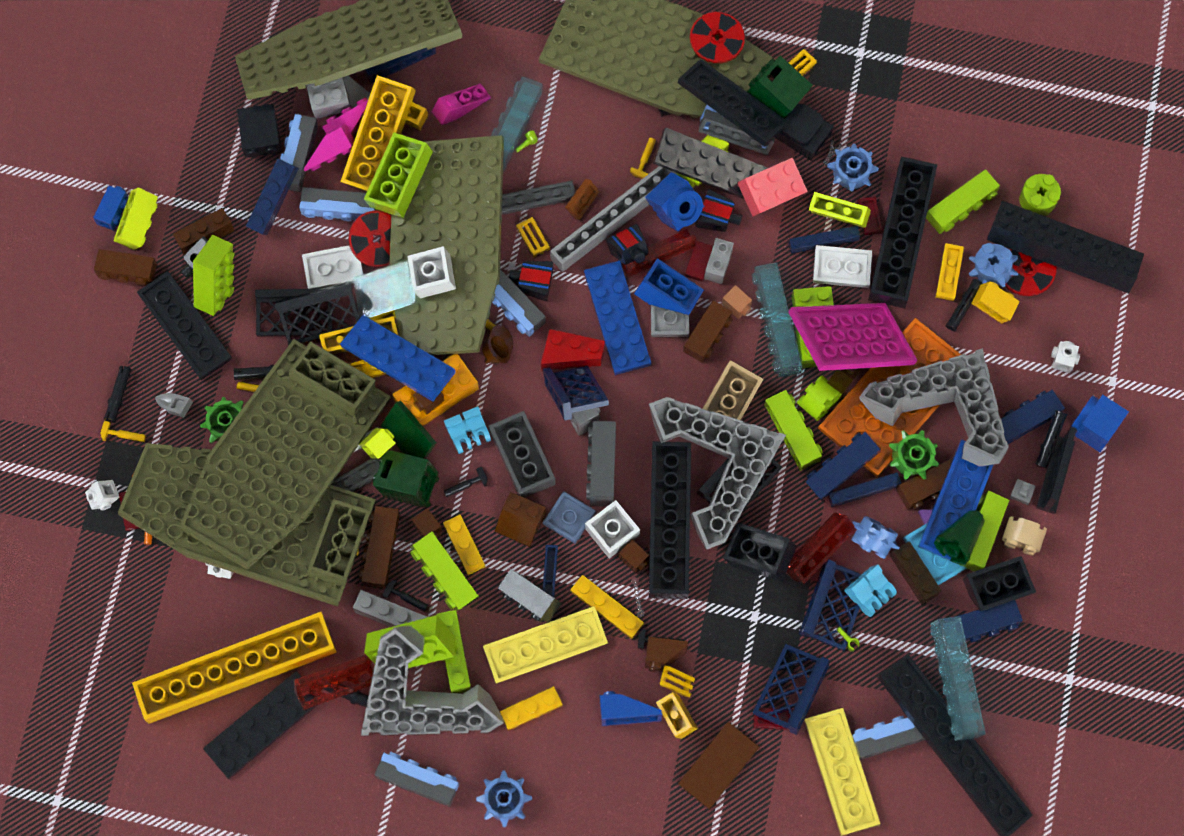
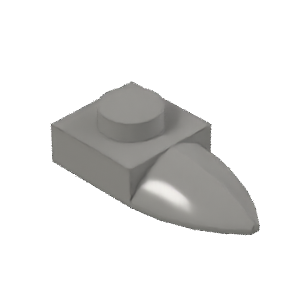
M165 393L155 397L156 402L161 408L165 409L169 414L183 418L193 403L190 398L174 393Z

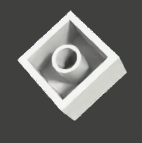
M444 246L407 256L413 291L419 298L456 289L451 256Z
M616 500L585 523L586 531L609 559L622 550L631 540H635L640 536V529Z

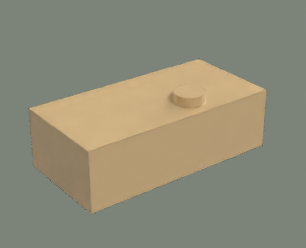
M730 360L702 409L741 420L763 379Z

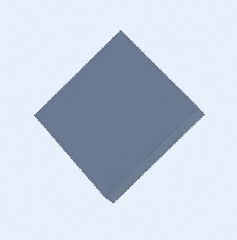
M563 491L543 521V525L576 544L585 530V523L594 517L596 510Z

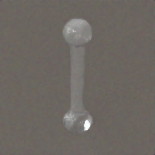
M634 577L631 579V583L634 585L638 608L637 616L642 618L644 611L641 608L637 585L639 580Z

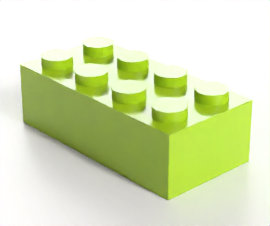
M393 133L364 197V200L371 208L404 218L433 153L426 142Z
M215 235L211 236L193 260L194 307L212 316L223 308L227 297H231L234 292L233 244Z
M831 286L793 289V307L834 305ZM796 328L800 368L817 367Z
M430 532L410 547L412 549L410 554L416 562L420 560L423 565L422 571L427 577L431 576L435 581L433 586L439 594L443 592L446 597L444 601L450 609L460 610L478 597L475 590L433 532Z
M437 615L367 633L364 653L374 664L376 662L380 637L398 626L411 625L424 637L423 654L409 662L408 669L454 657L456 637Z

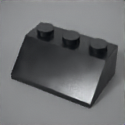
M1022 556L966 574L963 578L968 594L980 612L1036 593Z

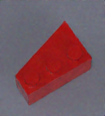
M549 329L541 361V371L550 367L551 369L561 370L570 367L601 366L605 351V341Z

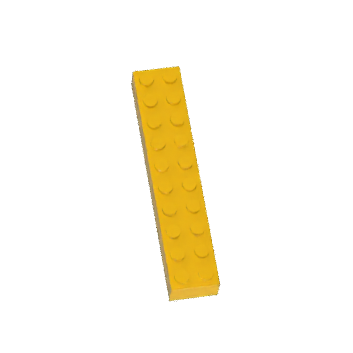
M318 612L135 681L132 684L144 720L150 724L337 653L325 618L322 612Z

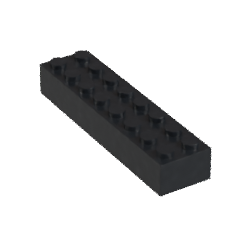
M902 156L900 158L869 293V301L886 303L887 305L904 309L906 307L937 164Z
M1003 200L987 237L988 241L1128 294L1137 279L1144 253Z
M652 441L649 598L688 599L691 442L661 443L660 441Z

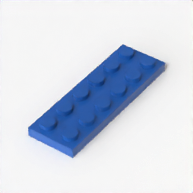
M616 261L584 270L614 375L651 366V360L621 262Z
M364 315L361 316L340 343L341 347L432 402H434L456 373L455 369Z
M964 440L959 442L918 545L919 548L949 561L951 557L947 554L945 556L941 555L936 549L934 541L939 534L969 510H976L993 465L977 466L962 459L963 448L966 442Z

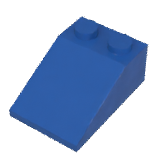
M657 258L634 295L649 305L689 315L704 289Z
M615 691L604 692V695H600L602 726L657 722L662 719V710L622 694H616Z

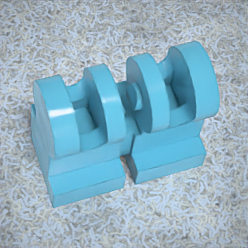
M478 406L463 412L464 420H462L460 414L444 420V426L458 454L464 452L461 446L463 442L469 450L472 449L470 437L468 438L467 432L472 433V439L476 442L477 446L481 445L479 435H482L486 442L491 441Z
M879 565L869 567L858 577L859 579H856L844 590L853 602L859 605L862 612L869 617L875 614V609L879 610L882 607V603L886 604L889 601L888 596L892 598L897 594L895 587L883 575V570Z

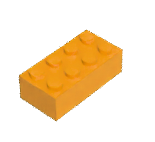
M453 354L442 361L454 368L456 373L441 391L445 401L426 415L423 410L421 412L418 411L414 406L413 394L416 392L409 387L404 386L393 393L394 401L398 402L401 400L422 426L479 390L477 380L458 354Z

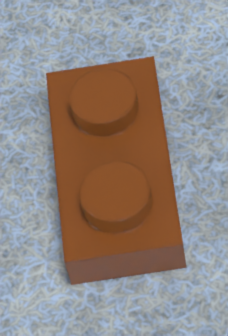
M585 179L565 208L574 219L580 220L600 191L591 180Z

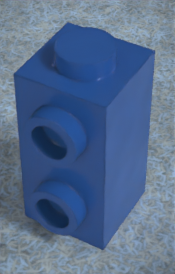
M108 185L93 217L97 225L113 231L119 225L129 198L125 189L119 186L112 187Z

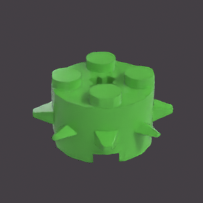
M222 397L221 401L215 403L213 407H205L207 411L206 422L200 424V427L207 428L210 431V443L219 441L243 408L244 402L242 400L233 403Z
M903 430L902 440L898 443L889 444V447L892 449L893 459L890 466H895L903 474L905 480L914 475H920L925 480L926 470L931 466L938 467L939 465L934 459V456H936L935 449L938 447V444H933L930 439L925 438L923 430L913 435H908Z

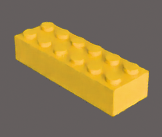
M377 75L340 182L368 191L393 133L401 135L416 92L414 88Z

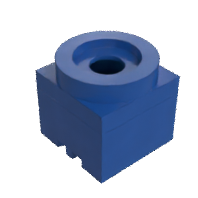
M672 172L645 196L661 222L676 231L693 224L699 218L702 208L705 207L701 196L693 190L689 182Z
M1092 395L1071 427L1077 428L1075 437L1101 452L1129 411L1104 395L1100 399Z

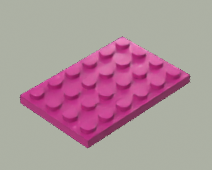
M886 303L791 307L788 312L819 371L915 365L917 362L916 356Z

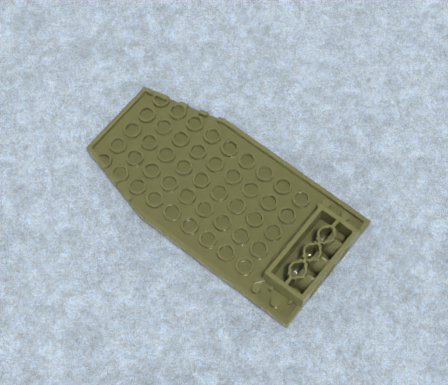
M360 0L355 4L343 6L338 10L326 12L315 18H309L235 56L246 97L248 100L270 96L274 91L280 93L288 92V89L293 87L304 89L307 84L322 85L424 48L429 50L462 38V32L448 0Z
M565 0L540 55L539 63L674 115L681 116V114L698 118L702 116L707 105L677 83L678 79L701 59L691 47L690 32L695 21L704 14L667 0ZM719 35L715 36V40L719 41ZM745 39L742 51L733 60L720 64L705 62L747 91L750 88L749 82L759 74L761 68L773 57Z
M502 135L424 141L429 145L433 153L404 218L395 215L391 217L389 288L399 335L430 355L478 353L481 348L486 330V321L490 316L491 303L494 301L495 289L500 280L504 137ZM444 246L451 256L456 289L419 298L413 291L407 256Z
M293 339L208 454L198 483L193 491V496L180 524V529L245 569L250 568L308 518L389 403L391 396L375 387V379L314 343L310 342L308 346H305Z
M146 443L119 508V516L188 558L334 606L339 605L376 499L330 485L306 520L250 568L245 569L180 529V524L211 449L202 448V450L191 449V447L177 448L172 447V445Z

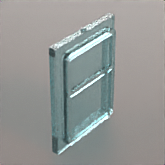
M408 260L353 278L360 318L362 315L368 318L416 303Z

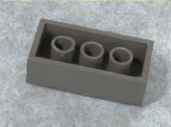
M524 411L489 425L490 435L519 496L526 498L556 485L553 472Z
M593 421V427H589L588 444H592V446H588V463L591 464H587V481H591V483H587L586 500H590V506L607 507L614 500L616 422Z

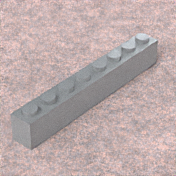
M661 166L657 167L550 251V259L564 272L650 205L645 196L671 172L676 173Z

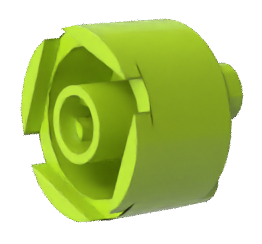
M1050 174L1033 175L1026 180L1019 197L1020 205L1024 209L1046 216L1055 208L1061 195V189L1054 176Z
M823 375L816 380L815 384L811 383L805 390L807 394L797 401V404L817 421L828 413L827 410L831 406L833 407L842 395L827 383L829 380Z

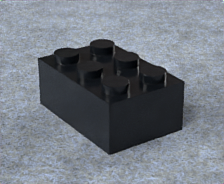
M738 523L724 559L730 566L783 582L797 546L790 538Z

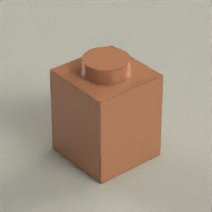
M736 285L722 299V305L730 309L732 314L738 319L742 315L746 316L752 309V299Z

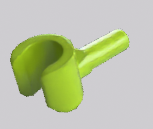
M533 130L525 134L527 140L515 149L517 153L529 144L537 143L538 138Z
M841 627L837 628V631L848 642V650L854 651L850 643L855 642L859 646V640L848 636Z

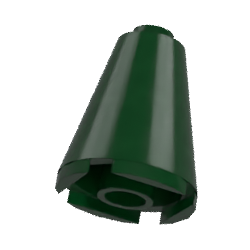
M969 510L939 534L934 541V545L940 554L950 556V561L953 563L965 565L970 560L985 523L983 515L977 510Z

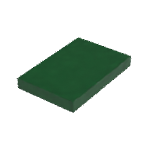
M401 400L395 403L381 424L383 429H388L394 435L393 441L404 454L426 459L437 443Z

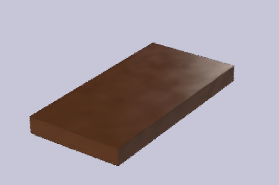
M727 722L678 785L710 810L759 749V746Z

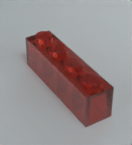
M834 512L793 555L787 570L789 576L794 581L805 584L857 528L846 515Z

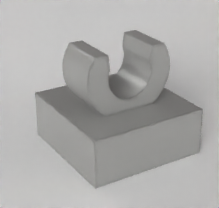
M1017 479L1010 498L1028 505L1036 486Z

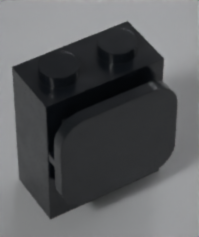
M274 104L237 109L241 146L245 157L253 158L281 152L280 133Z
M797 104L785 116V120L788 122L787 126L775 138L812 161L832 134L833 125L823 120L822 115L809 106Z

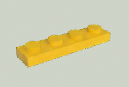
M583 575L570 589V592L588 606H595L597 613L631 639L644 625L643 621Z

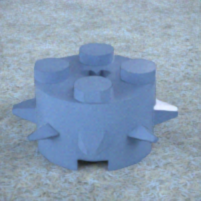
M852 144L851 148L847 147L841 151L836 149V161L827 164V167L833 170L835 178L833 183H838L852 192L854 189L864 185L870 186V174L879 170L878 167L872 165L871 155L873 153L871 151L867 152L860 147L858 149L856 144Z
M983 244L976 257H969L975 263L974 269L969 273V276L977 277L983 284L990 281L1004 288L1011 275L1018 276V272L1012 269L1013 263L1018 259V256L1012 255L1011 251L1002 245Z
M864 516L861 523L852 522L857 530L851 540L859 544L865 551H875L876 555L885 559L891 548H900L895 542L898 533L891 528L888 529L883 526L879 521Z
M502 771L500 778H496L493 781L485 778L483 780L486 785L485 794L476 798V801L485 804L487 809L484 819L487 820L494 817L501 820L503 827L507 826L508 820L516 816L524 819L525 816L522 811L524 803L532 800V796L524 794L521 788L525 779L521 778L515 781L512 778H508L506 771ZM503 795L505 797L508 795V802L501 803L500 796Z

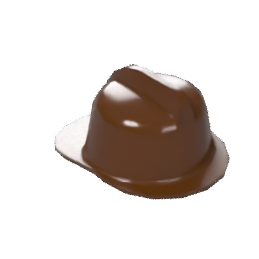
M494 326L488 339L482 346V352L485 356L484 362L486 364H505L510 359L514 343L510 332L504 326Z

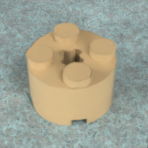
M1009 517L1002 540L1005 542L1004 546L1010 549L1019 547L1023 549V553L1034 556V553L1040 552L1047 528L1040 529V524L1027 519L1019 518L1018 521H1014V517Z

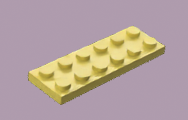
M593 606L484 645L483 648L497 684L606 645L608 641L596 608Z
M843 708L806 718L804 720L841 836L880 825Z

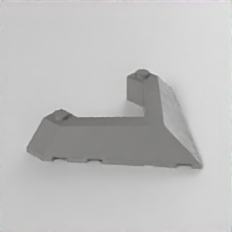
M983 348L976 350L975 353L970 355L962 354L949 358V360L944 362L940 361L914 369L912 373L888 377L883 382L877 383L875 381L869 383L860 395L859 399L876 419L891 426L895 424L903 412L955 402L968 435V439L964 444L962 459L977 466L999 464L1008 451V444L1005 440L1003 424L999 417L998 405L992 383L990 382Z
M669 397L650 403L649 408L653 423L661 443L676 437H682L729 458L709 507L693 512L690 515L695 530L706 550L725 543L786 435L713 411H707L688 403H682Z
M411 625L395 627L380 637L361 736L380 732L381 735L407 733V735L440 734V731L468 733L469 730H480L481 733H489L504 723L491 695L478 684L463 694L406 690L408 663L423 654L424 637Z

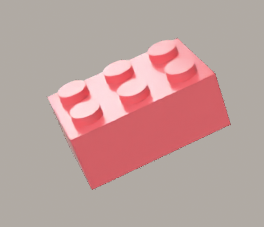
M793 158L738 182L752 217L808 192Z

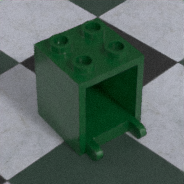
M779 56L775 60L772 58L761 68L759 74L749 82L750 88L746 92L784 118L795 108L813 85L783 57ZM769 74L775 78L772 82L767 78Z
M391 450L385 452L380 458L378 472L373 477V486L384 498L423 508L430 507L431 503L429 500L434 485L439 481V472L428 459Z

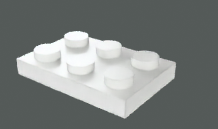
M349 245L302 254L308 289L327 288L349 281L350 283L364 281L361 262L353 255Z
M816 245L813 283L869 288L872 250Z

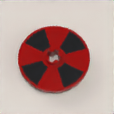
M711 12L701 16L695 21L690 32V44L693 51L701 59L710 63L720 64L733 60L740 54L745 42L744 30L738 20L722 12ZM716 35H719V41L715 40Z
M381 211L366 212L356 218L350 227L348 235L350 249L356 259L367 266L383 267L390 262L392 216ZM378 235L380 238L378 242L374 243L372 240L374 236Z
M1009 249L1012 255L1018 256L1012 268L1018 272V276L1011 275L1005 287L1021 296H1035L1045 292L1055 280L1056 266ZM1030 267V271L1026 273L1025 269Z

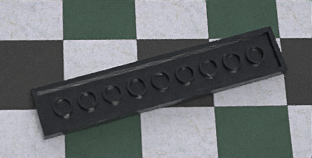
M909 654L903 656L877 677L999 836H1010L1033 816Z

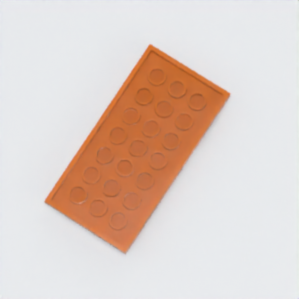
M916 318L902 332L917 358L915 365L870 368L818 427L822 433L839 447L843 445L849 446L852 443L851 439L856 434L866 432L881 449L879 454L864 465L876 477L893 460L892 449L889 447V444L900 442L903 430L908 435L916 434L940 405L903 412L895 424L891 426L876 419L859 399L860 395L869 383L875 381L877 383L883 382L888 377L912 373L914 369L940 361L944 362L949 360V358L961 355Z

